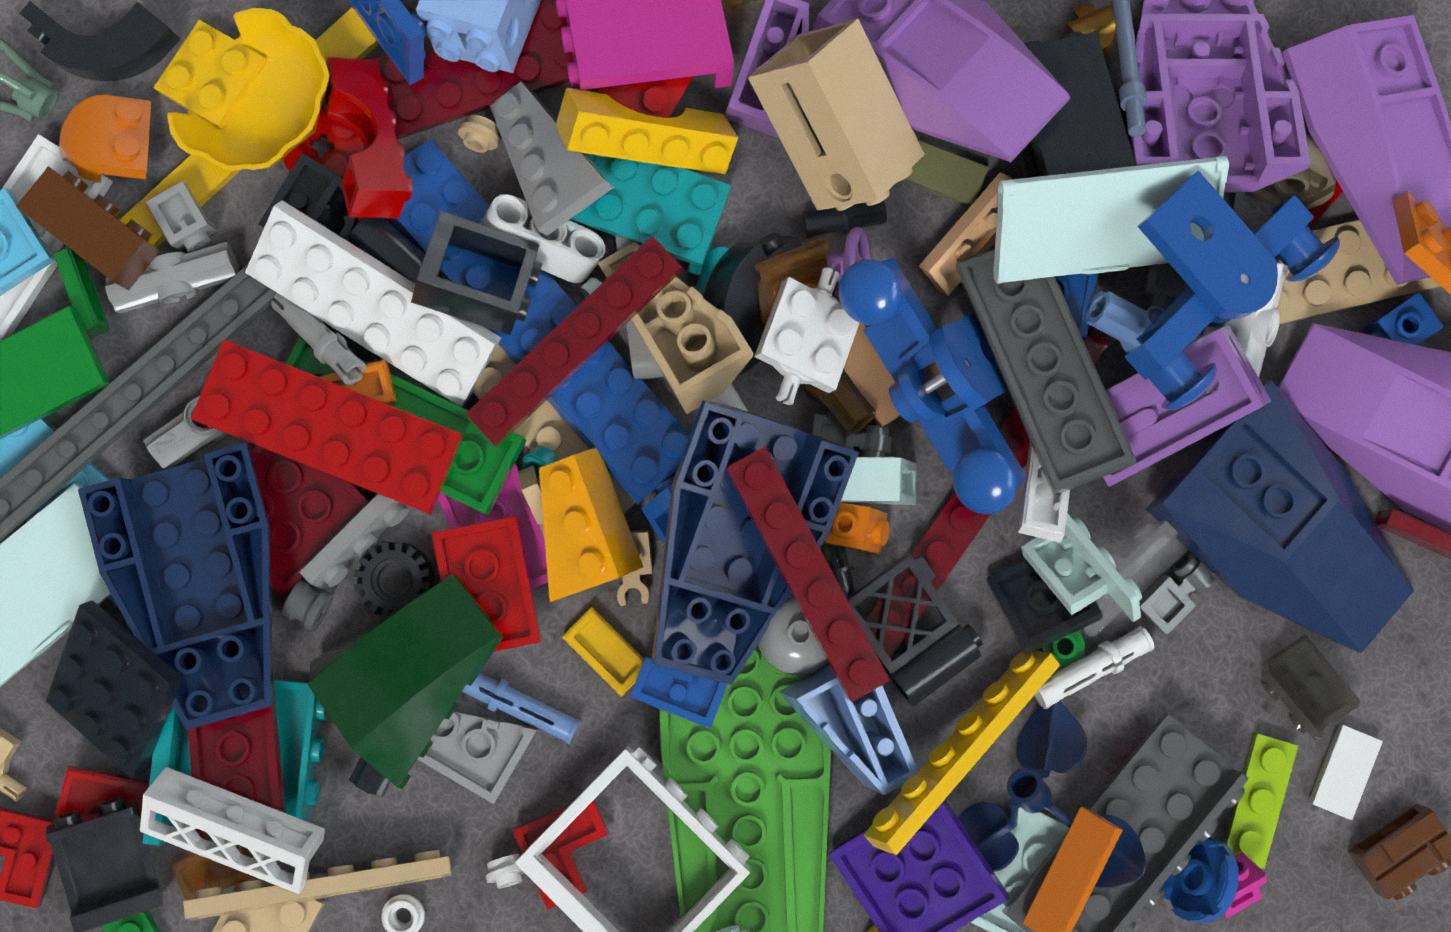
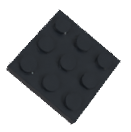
M91 600L80 604L45 702L131 779H134L144 774L147 770L182 677L97 603Z

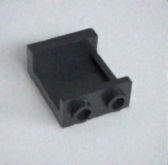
M122 796L111 798L97 805L98 810L84 815H80L79 810L70 811L53 818L54 824L46 828L45 836L47 842L51 844L71 910L70 921L74 932H84L163 905V893L149 846L142 844L143 833L140 832L141 819L135 799L124 801Z

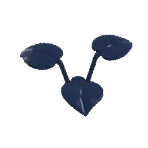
M1060 700L1047 709L1040 706L1030 717L1018 738L1016 754L1023 768L1013 772L1007 782V790L1011 796V799L1008 800V805L1010 806L1009 822L1003 809L995 804L986 802L970 806L958 817L994 872L1007 867L1018 854L1019 843L1011 830L1015 829L1018 825L1019 808L1028 813H1038L1046 808L1069 829L1073 823V820L1051 801V790L1043 780L1049 777L1050 770L1061 774L1072 771L1080 764L1087 751V737L1083 727ZM1100 815L1123 829L1095 888L1110 889L1139 881L1144 875L1146 867V855L1140 838L1124 820L1113 815Z

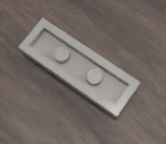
M377 494L299 573L311 585L324 590L337 585L348 574L347 568L358 557L367 555L369 549L376 547L379 541L378 537L389 526L397 525L406 517L409 506Z

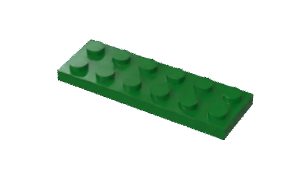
M299 336L285 364L317 377L335 373L326 362L321 364L314 356V350ZM390 374L397 403L389 404L390 406L464 435L441 493L489 516L527 440L513 432L499 446H494L466 415L468 410Z

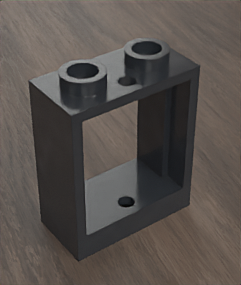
M440 211L416 280L411 303L511 335L515 321L524 322L529 310L532 297L524 294L527 285L536 286L543 263L535 261L540 244ZM449 245L520 268L511 300L508 301L439 278L438 276Z

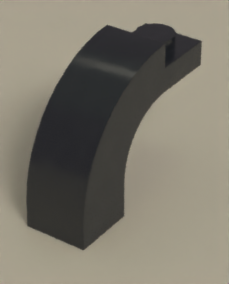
M31 1L19 13L32 24L27 31L45 45L40 53L63 70L75 76L93 81L124 80L146 72L163 60L181 40L166 24L138 2L115 27L105 33L93 36L78 35L66 30Z
M772 233L761 238L757 243L737 242L721 257L710 275L704 299L733 319L754 354L738 375L744 374L761 361L754 357L763 334L757 319L758 296L763 284L770 275L805 251L798 236H780L779 233Z

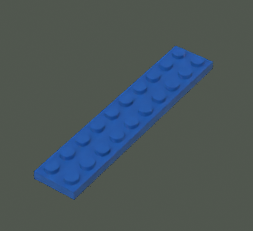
M431 139L404 156L403 166L405 174L409 175L412 179V197L410 201L405 202L400 218H389L404 236L426 254L440 211L480 224L490 206ZM449 245L439 277L510 301L520 268ZM543 270L540 271L536 286L527 285L524 295L532 297L525 321L516 320L511 335L487 328L501 337L498 343L499 346L516 365L578 307L550 274ZM609 342L547 399L590 450L594 448L598 450L607 470L637 504L653 493L661 483L676 474L690 434L641 378L634 379L632 368Z

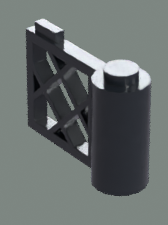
M363 218L352 230L348 242L416 284L425 253L385 218ZM323 322L335 334L336 332L340 333L347 341V345L365 361L368 362L373 357L378 361L382 359Z
M907 553L846 599L891 680L903 697L914 707L980 658L982 655L979 647L983 645V642L969 624L962 627L957 622L930 583L936 576L924 558L919 555L914 559L911 554ZM908 568L916 579L913 597L891 594L894 577ZM885 584L884 593L876 592L877 589ZM922 589L930 600L920 599ZM868 596L883 598L879 622L863 620L854 606ZM890 599L912 603L908 627L886 624ZM919 604L934 606L943 618L940 623L930 630L915 628ZM869 627L878 628L876 637ZM885 629L906 632L904 649L890 659L882 647ZM914 634L922 635L913 642Z

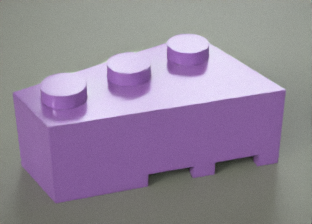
M801 0L764 1L724 114L727 120L780 139L748 77L797 35L809 32V3Z

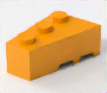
M596 448L571 455L539 468L550 602L618 579L643 568L607 467Z

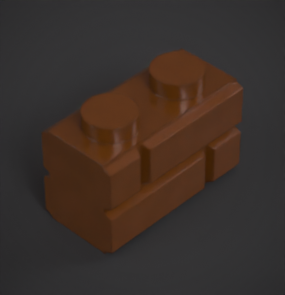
M1416 804L1350 849L1348 853L1376 894L1388 900L1391 898L1399 900L1414 892L1417 888L1415 882L1427 873L1431 876L1437 875L1450 867L1451 836L1445 831L1444 826L1433 810Z

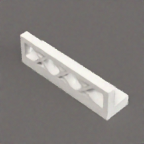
M165 767L143 794L140 832L294 893L300 894L305 887L309 861L323 842L324 828L168 767ZM156 813L167 816L174 826L156 821ZM195 829L207 832L213 839V842L202 839ZM238 844L248 848L254 857L250 858L241 854L235 845ZM279 860L294 866V874L281 870L275 861Z

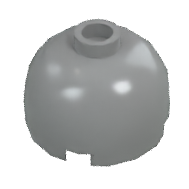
M790 593L781 609L778 610L771 620L767 631L758 643V648L767 662L783 673L798 676L815 673L827 665L828 661Z

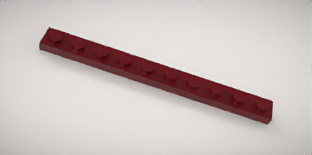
M1088 328L1084 344L1095 366L1110 343ZM1014 405L998 430L1023 469L1028 459L1030 440ZM955 491L911 552L914 559L919 555L922 556L936 577L930 583L936 591L941 587L991 515L977 513L968 509L958 499ZM908 568L894 577L891 594L913 597L916 579ZM922 589L920 599L930 600ZM879 598L865 620L879 622L883 598ZM890 599L886 624L908 627L912 603ZM919 604L917 620L927 605ZM869 627L876 637L878 628ZM885 629L882 647L890 658L906 637V632Z

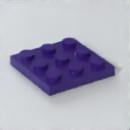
M946 799L897 855L872 846L864 836V833L871 826L833 848L829 853V856L879 932H955L1003 904L1009 898L1008 892Z

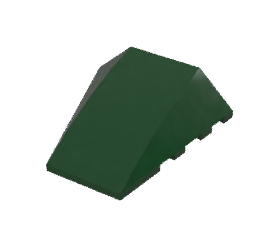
M452 574L311 661L308 686L350 748L397 788L403 789L411 777L408 772L418 757L424 758L434 743L431 740L432 736L444 718L449 720L458 706L455 701L466 685L471 686L503 639V635L458 576Z

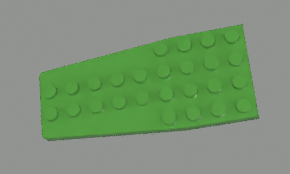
M758 645L733 684L727 685L710 729L660 709V738L664 781L666 782L669 778H672L687 793L688 797L684 802L695 812L702 808L719 825L715 832L726 843L731 839L736 841L750 856L746 861L750 866V874L694 932H716L735 925L739 926L740 931L749 928L750 932H823L831 749L779 693L782 689L813 673L798 676L779 671L767 662ZM668 807L680 918H682L730 868Z

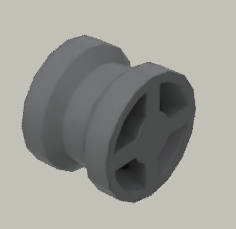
M302 579L289 594L281 616L289 621L296 619L303 623L304 629L314 632L322 623L332 603L333 595L326 591L319 593L313 590L310 583Z

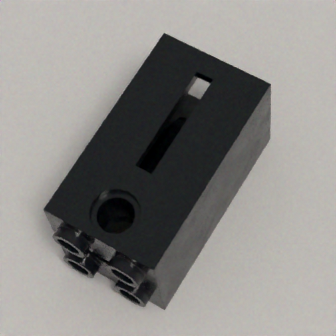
M1097 31L1086 34L1071 32L1063 35L1058 40L1045 43L1040 41L1024 43L1070 96L1068 102L1022 150L1029 178L1136 166Z

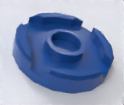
M1209 837L1205 841L1201 842L1199 840L1188 853L1191 858L1186 867L1177 875L1171 874L1163 884L1165 899L1170 900L1174 908H1171L1175 915L1198 924L1213 922L1224 915L1233 903L1238 888V865L1234 853L1223 841Z

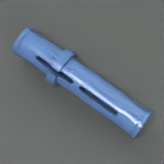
M479 673L471 686L466 685L463 689V693L488 704L487 709L493 712L499 709L533 727L566 741L565 743L570 744L581 719H576L510 687V682L503 678L499 682L485 674Z

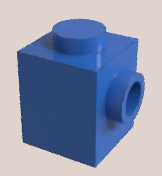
M1418 292L1404 298L1364 327L1373 336L1419 345L1444 326Z

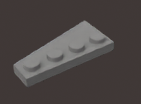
M519 82L498 98L495 103L489 105L536 228L546 236L614 188L595 168V164L587 155L566 149L556 128V118L523 82Z

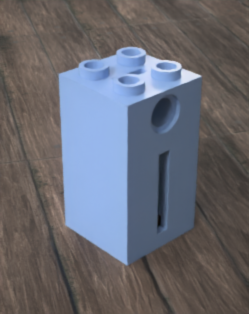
M419 0L416 11L425 27L426 34L435 53L443 59L457 62L459 59L472 62L490 72H497L499 69L513 73L541 0Z

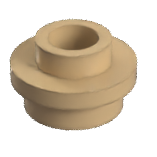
M469 116L467 121L463 122L458 130L459 136L464 140V145L475 152L484 153L487 150H494L500 141L498 126L493 121L482 116Z

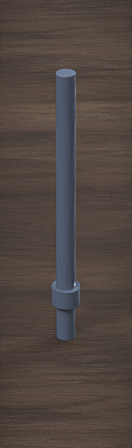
M1112 0L1123 84L1119 89L1120 105L1126 111L1129 135L1137 137L1146 132L1143 108L1147 105L1145 85L1140 82L1130 0Z

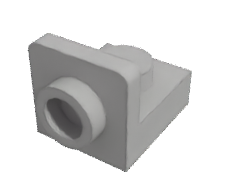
M183 181L146 201L170 245L180 251L187 249L188 252H193L203 248L211 241L209 236L218 231L214 223L210 222L205 216L188 184Z

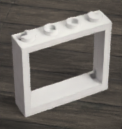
M627 746L520 855L515 864L583 932H619L541 853L628 766L730 868L669 931L694 932L750 874V866L746 863L750 856L733 839L726 843L715 832L719 825L702 808L695 812L685 803L684 800L688 797L687 793L672 778L664 782L653 771L657 764L643 749L639 747L634 752Z

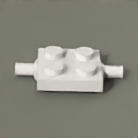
M831 268L822 269L817 288H810L790 277L782 281L754 357L772 365L784 376L776 396V400L779 402L783 400V404L793 405L800 384H811L827 393L836 390L851 349L859 322L849 317L841 303L832 296L840 274L837 271L833 272Z

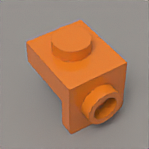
M840 502L825 542L880 555L881 548L887 543L890 533V524L887 521L888 513L871 507Z

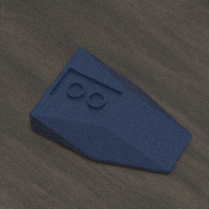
M1271 380L1262 384L1271 402L1230 423L1184 475L1173 478L1145 510L1194 556L1201 560L1238 597L1361 653L1414 592V589L1348 473Z

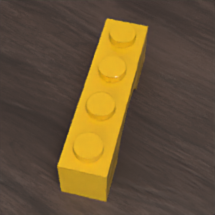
M567 87L556 122L558 133L568 151L726 175L738 140V136L724 114L685 108L684 113L677 117H655L631 110L619 104L607 94Z

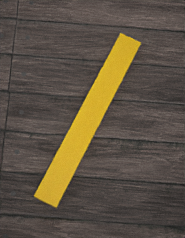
M353 7L315 40L320 54L325 61H327L328 57L363 59L379 44ZM190 155L120 220L127 224L130 219H133L149 231L152 236L148 242L157 248L167 238L146 201L183 181L188 184L198 204L202 207L241 170L227 171L212 165L204 157Z

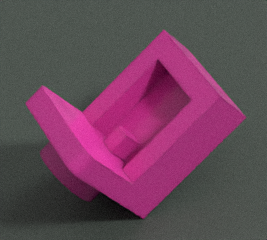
M1243 852L1235 855L1238 865V888L1233 903L1223 915L1226 919L1262 899L1259 887L1267 882L1266 873Z

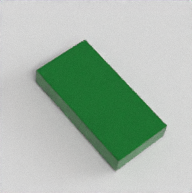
M68 248L53 253L72 307L76 308L87 334L96 337L109 332L110 328L86 261Z

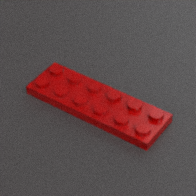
M224 339L190 418L431 515L464 436L459 432Z

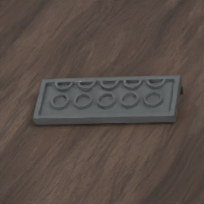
M1167 713L1161 716L1087 807L1098 815L1118 817L1134 829L1144 847L1146 855L1145 873L1139 881L1115 888L1099 889L1094 887L1072 932H1132L1136 925L1134 919L1144 907L1146 909L1151 908L1159 900L1163 893L1161 886L1171 874L1177 875L1186 867L1191 858L1188 854L1199 840L1203 842L1213 834L1218 826L1217 817L1226 807L1231 808L1237 804L1245 793L1243 786L1249 778L1231 767ZM1068 831L1002 910L1007 917L1025 932H1034L1022 923Z

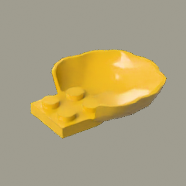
M251 8L236 12L233 18L240 36L235 40L205 22L198 20L153 87L161 95L188 110L187 115L178 112H168L167 118L172 137L177 145L186 153L204 157L212 165L227 171L273 168L289 152L314 134L330 75L326 61L321 56L315 39L301 28L292 26L286 17L272 9Z

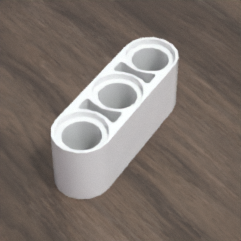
M508 194L495 197L480 222L481 225L540 244L535 261L543 263L541 270L572 283H582L587 280L605 253V244L597 233L569 220L546 236L537 230L527 202Z

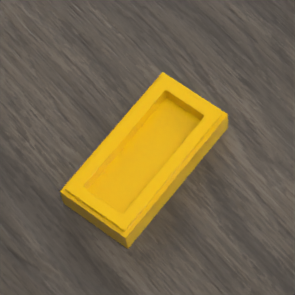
M591 607L562 638L622 697L636 683L645 659Z

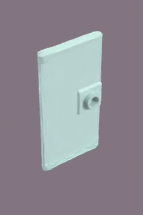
M1227 156L999 181L993 269L994 280L999 284L1080 273L1113 272L1127 270L1130 267L1169 263L1137 226L1198 170L1223 198L1229 169ZM1190 223L1192 234L1197 239L1203 241L1204 235L1201 228L1195 223Z
M76 482L0 544V687L71 630L80 604L93 600L100 605L111 595L99 573L78 489L83 488V486Z

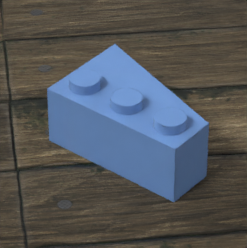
M830 665L779 691L784 699L864 786L882 795H886L902 786L910 777L919 772L883 686L850 702Z

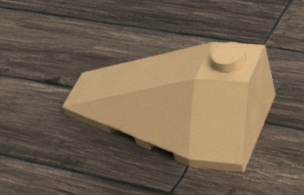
M633 242L598 262L606 278L641 246ZM677 277L631 319L686 414L699 408L702 400L711 401L723 394L754 355L733 319L724 311H719L706 301L701 293L693 287L690 288Z

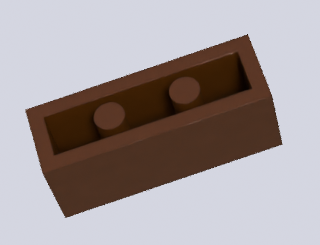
M48 166L16 207L111 281L129 291L160 252V250L148 242L152 234L133 219H130L127 224L123 223L116 217L121 211L119 208L100 194L95 200L88 196L85 191L89 185L69 170L62 176Z

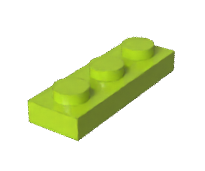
M1253 733L1242 772L1249 779L1243 786L1245 788L1244 795L1232 808L1223 842L1234 853V856L1243 852L1259 868L1265 869L1298 745Z

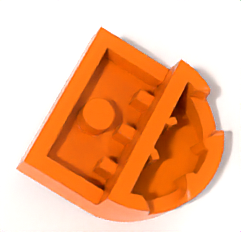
M95 95L81 101L69 113L60 132L59 149L63 160L67 159L78 170L80 177L96 183H101L102 174L146 180L151 101L113 95Z

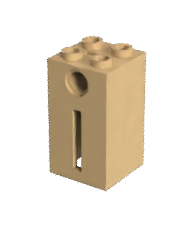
M858 18L797 35L748 77L817 210L836 208L837 211H842L854 204L866 202L868 206L882 202L890 195L889 189L896 182L910 176L913 173L912 167L925 155Z

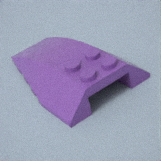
M1144 0L1135 46L1140 82L1145 85L1147 105L1143 108L1146 132L1141 136H1131L1136 166L1227 156L1229 169L1224 192H1254L1309 168L1310 158L1299 90L1294 79H1288L1283 68L1285 64L1284 57L1279 47L1274 48L1267 33L1269 24L1264 14L1258 13L1254 0Z

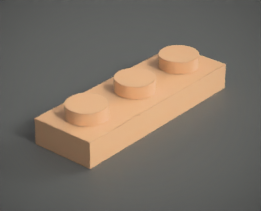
M1000 172L919 265L936 289L943 294L949 296L961 282L956 270V263L988 251L995 243L998 184L1001 180L1012 179L1010 176Z

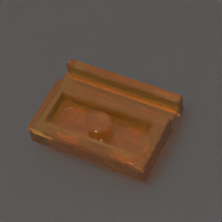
M815 240L755 264L756 271H759L761 275V281L757 285L762 323L767 324L781 283L786 278L790 277L810 288H817L822 269L827 268L825 250L829 249V242Z

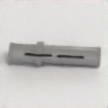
M277 293L274 296L283 306L277 301H272V308L314 350V356L321 364L326 362L345 384L351 385L362 379L364 375L355 367L361 372H366V365L347 347V341L340 333L336 332L335 334L320 319Z

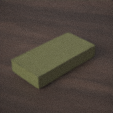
M918 140L925 155L912 167L913 173L902 181L970 207L977 199L989 167Z

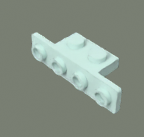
M1067 513L1065 536L1060 543L1036 537L1021 546L1025 559L1071 615L1109 593L1132 622L1141 618L1139 600L1142 599V594L1130 577L1122 578L1116 571V564L1110 553L1104 547L1097 548L1092 543L1087 527L1078 517L1072 519Z

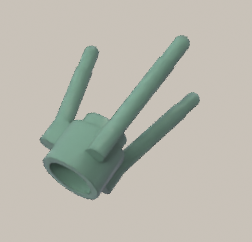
M0 40V49L31 78L30 80L22 78L20 81H17L0 71V82L14 89L12 99L17 101V105L0 101V110L19 115L31 123L35 118L40 120L46 119L58 101V92L53 89L55 83L40 75L3 40Z

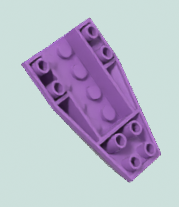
M831 0L816 18L813 31L859 19L913 130L1012 162L1070 99L1067 91L985 0Z
M1409 15L1347 25L1286 49L1282 53L1290 77L1294 79L1299 90L1302 112L1308 130L1319 150L1324 154L1328 166L1396 285L1430 278L1428 274L1404 254L1392 202L1402 193L1408 191L1419 202L1423 200L1428 201L1437 211L1440 221L1447 227L1451 226V122L1415 16Z
M1312 323L1277 387L1322 442L1405 512L1451 534V352Z

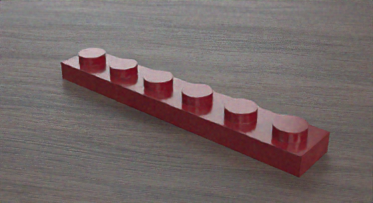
M651 236L466 413L468 418L494 446H499L684 268Z
M766 446L727 466L725 470L848 701L853 702L889 682V677Z

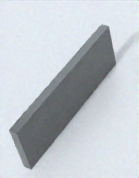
M995 248L956 263L958 275L1053 496L1135 465L1137 460L1055 276L997 284L994 280L993 271Z

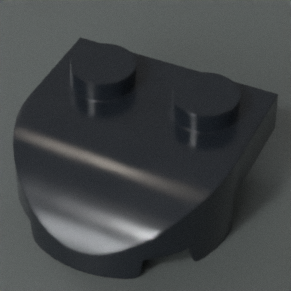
M302 153L258 225L263 228L265 227L273 206L281 200L345 240L348 239L354 229L358 217L348 216L341 185L343 178Z

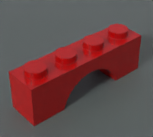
M328 57L326 65L330 76L323 99L326 118L350 128L360 137L366 147L364 151L350 155L341 182L348 216L400 218L405 202L410 201L412 197L413 186L412 179L409 175L405 174L403 166V144L397 142L395 134L396 115L394 110H389L387 102V80L381 77L377 60Z

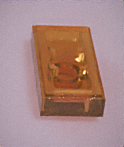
M238 844L235 845L241 854L250 858L254 857L248 848ZM198 854L172 864L185 901L196 899L195 891L215 887H222V890L254 878V876Z

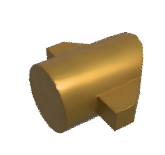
M1082 5L1073 9L1076 20L1065 24V34L1071 32L1086 34L1097 31L1103 55L1110 52L1117 37L1113 5H1106L1102 8Z

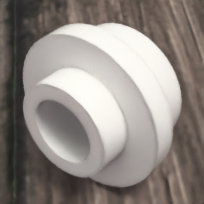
M520 854L508 855L487 863L489 871L486 875L487 883L496 882L497 888L501 889L522 882L521 874H524V872L515 864Z
M410 894L396 895L388 900L383 907L381 914L382 924L387 932H418L425 920L424 907L416 897ZM399 908H406L410 911L411 920L409 922L402 923L397 919L396 913Z

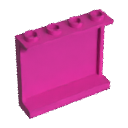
M555 0L558 17H566L567 26L561 27L564 53L572 52L573 62L567 63L570 88L587 91V89L706 74H712L715 88L732 86L734 59L721 0Z

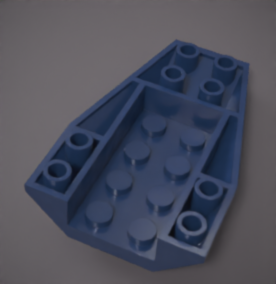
M702 400L672 483L652 653V663L654 665L732 685L767 631L771 620L791 593L725 470L726 467L766 446L820 548L830 532L859 452L804 430L726 404Z
M247 442L205 453V459L134 479L119 477L78 489L99 573L129 628L138 640L182 677L172 706L186 730L273 706L270 524Z

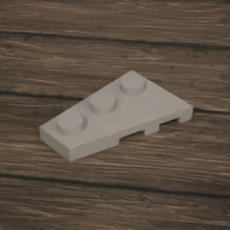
M454 711L449 720L443 719L431 738L434 743L424 758L418 757V760L494 804L538 731V728Z

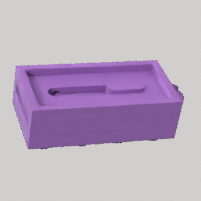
M1229 325L1219 328L1188 345L1183 350L1199 370L1211 363H1215L1217 368L1215 378L1209 388L1187 406L1175 410L1163 409L1161 405L1166 398L1149 379L1144 380L1139 373L1106 390L1137 460L1135 465L1103 476L1108 487L1271 402L1269 395Z

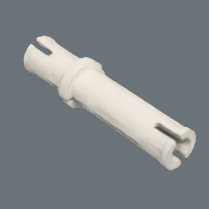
M1142 626L1136 627L1112 642L1104 641L1098 645V650L1051 675L1034 697L1041 707L1043 706L1044 709H1047L1059 702V700L1068 695L1070 696L1109 673L1117 674L1124 670V665L1154 650V642L1150 634Z

